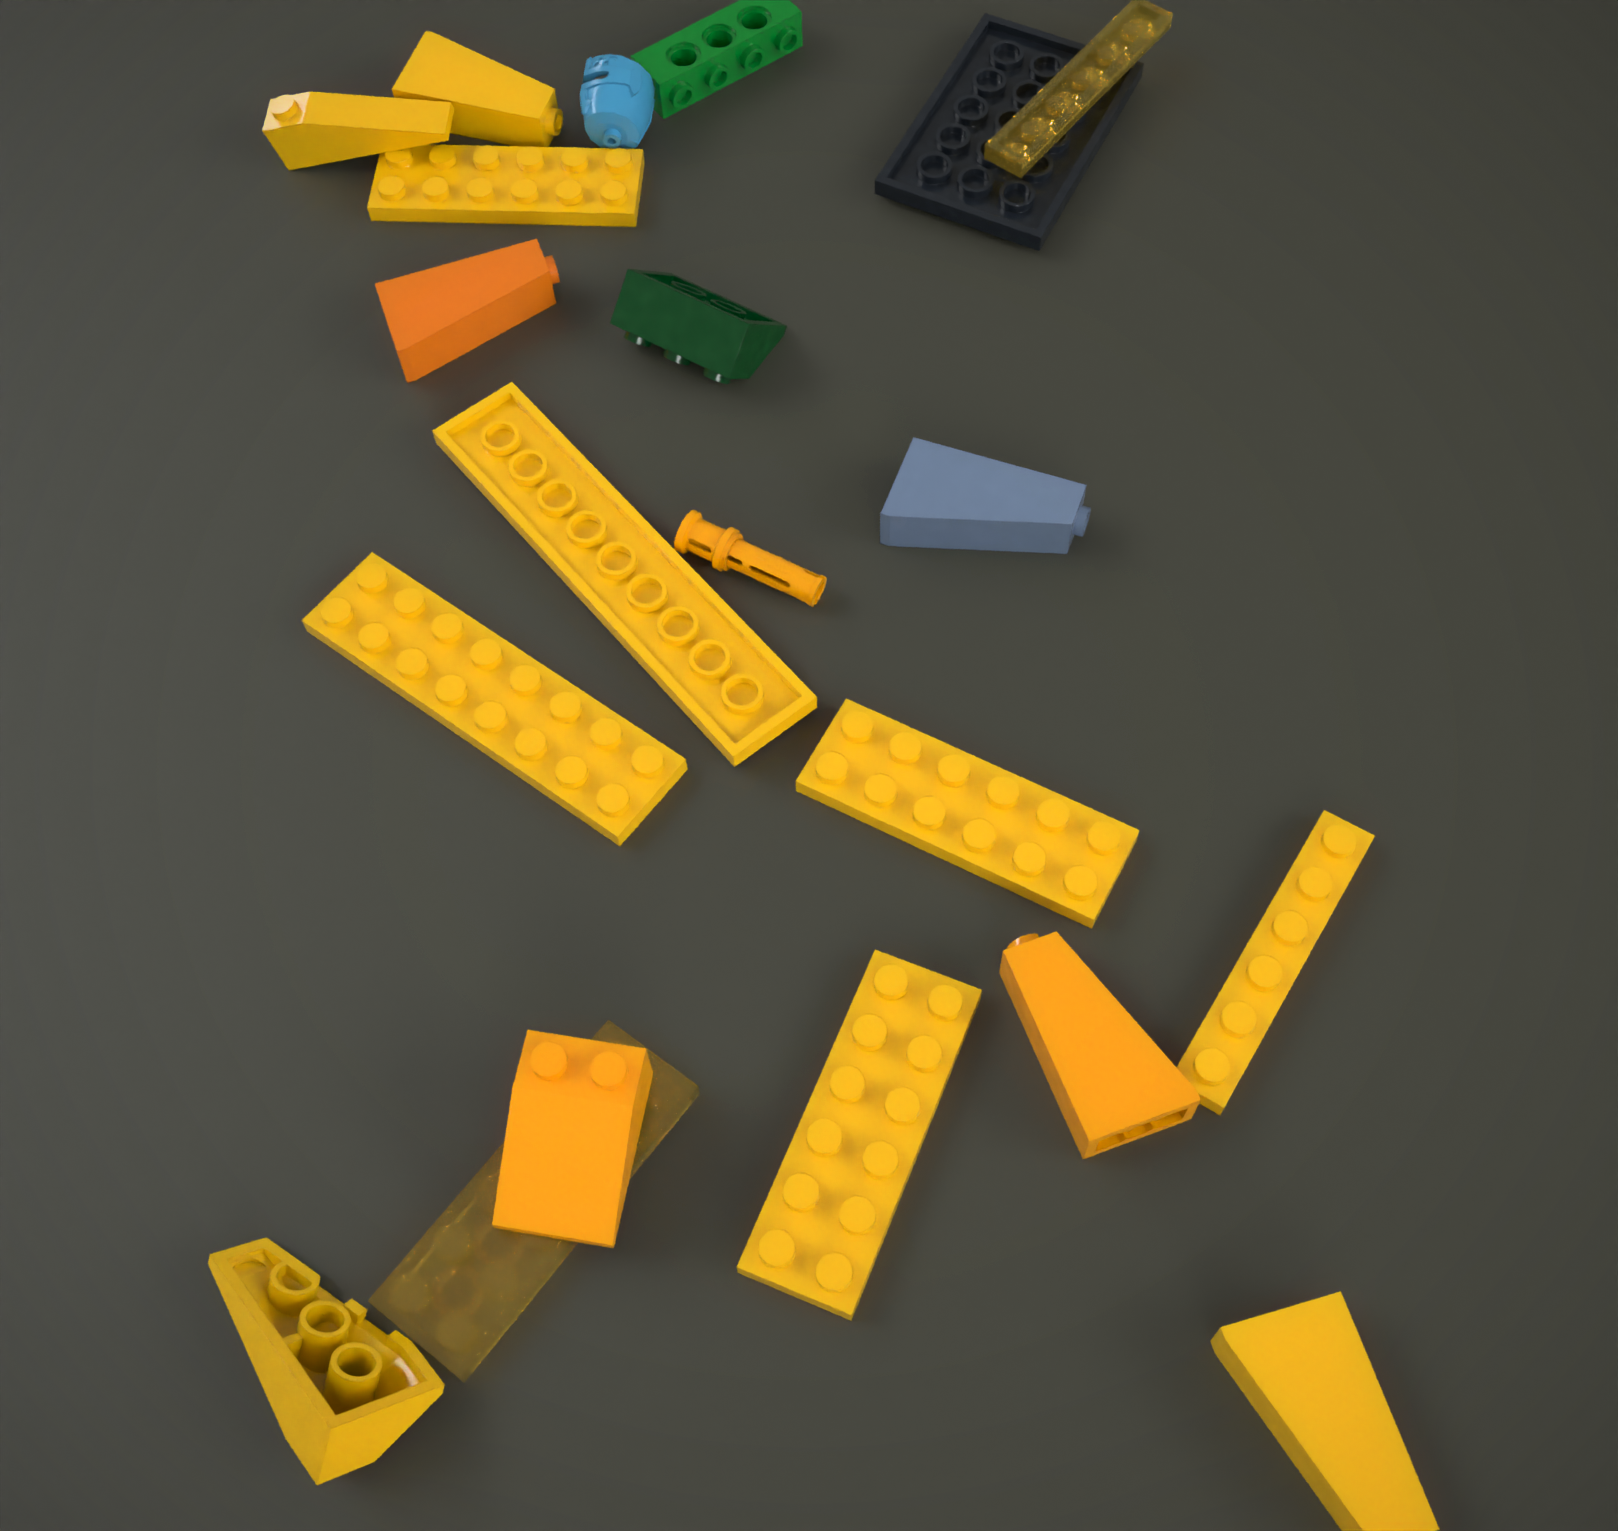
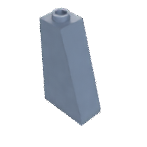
M913 437L880 513V544L897 547L1067 554L1074 535L1083 537L1089 521L1091 508L1083 506L1087 485Z

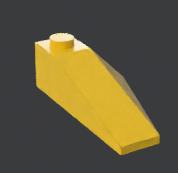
M310 91L295 95L286 94L270 99L262 131L287 169L294 170L449 141L454 107L451 102Z
M267 1237L209 1255L208 1265L285 1439L316 1485L375 1462L443 1394L445 1384L410 1339L397 1330H394L389 1335L365 1319L367 1312L365 1307L352 1298L344 1304L319 1286V1274Z

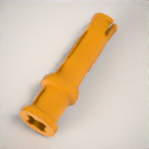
M691 510L685 516L675 537V551L681 554L689 551L712 562V567L720 572L723 570L728 571L731 568L769 587L795 597L811 607L817 604L824 591L827 581L826 576L818 575L744 541L743 535L740 534L738 529L729 527L727 530L704 520L702 514L696 510Z

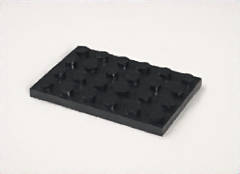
M985 13L875 179L874 194L1040 251L1142 78L1144 63Z

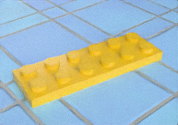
M427 144L379 153L367 209L371 221L636 227L645 165L643 149Z
M847 698L796 779L797 792L1091 929L1130 855L1140 831Z
M875 949L738 1262L737 1271L739 1274L850 1321L852 1320L980 1002L982 989Z

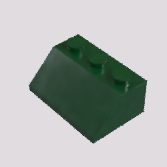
M637 269L627 270L610 324L626 331L625 339L645 347H651L652 343L665 349L663 353L665 358L682 365H690L692 361L704 367V376L724 384H729L731 379H749L784 336L787 325L675 274Z

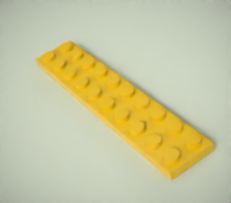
M510 382L432 430L436 444L734 767L817 708V696L513 382Z

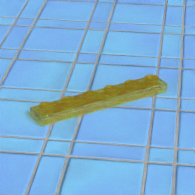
M1132 0L985 144L984 159L1022 178L1171 28L1173 13L1146 0Z

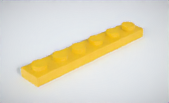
M1326 810L1322 812L1177 1066L1178 1070L1196 1089L1201 1099L1199 1104L1221 1115L1375 835Z

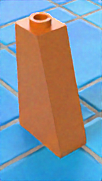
M533 239L375 283V287L406 381L409 383L420 379L555 305L556 299L553 284L560 283L553 256L544 257L538 240Z

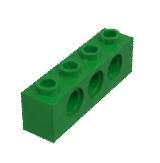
M739 0L631 55V60L639 63L651 75L655 87L654 110L665 119L802 47V11L790 0Z

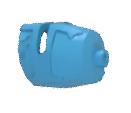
M614 54L590 57L586 60L579 95L581 114H583L585 131L590 140L600 148L635 149L651 123L655 103V87L651 75L639 63L624 56ZM607 75L605 78L593 80L596 77Z

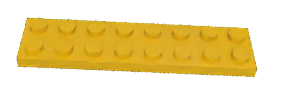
M373 552L302 619L307 632L618 846L623 844L688 770L684 757Z

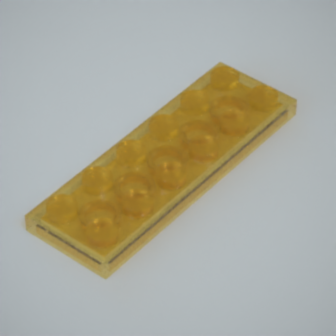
M607 1020L591 1039L646 1048L610 1020ZM648 1048L646 1049L653 1070V1077L630 1179L700 1094L698 1085ZM504 1142L368 1300L374 1308L463 1383L470 1377L579 1243L497 1229L492 1226Z

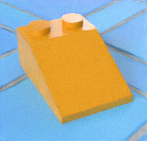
M527 1030L512 1087L492 1221L494 1228L614 1248L653 1077V1070L646 1048Z

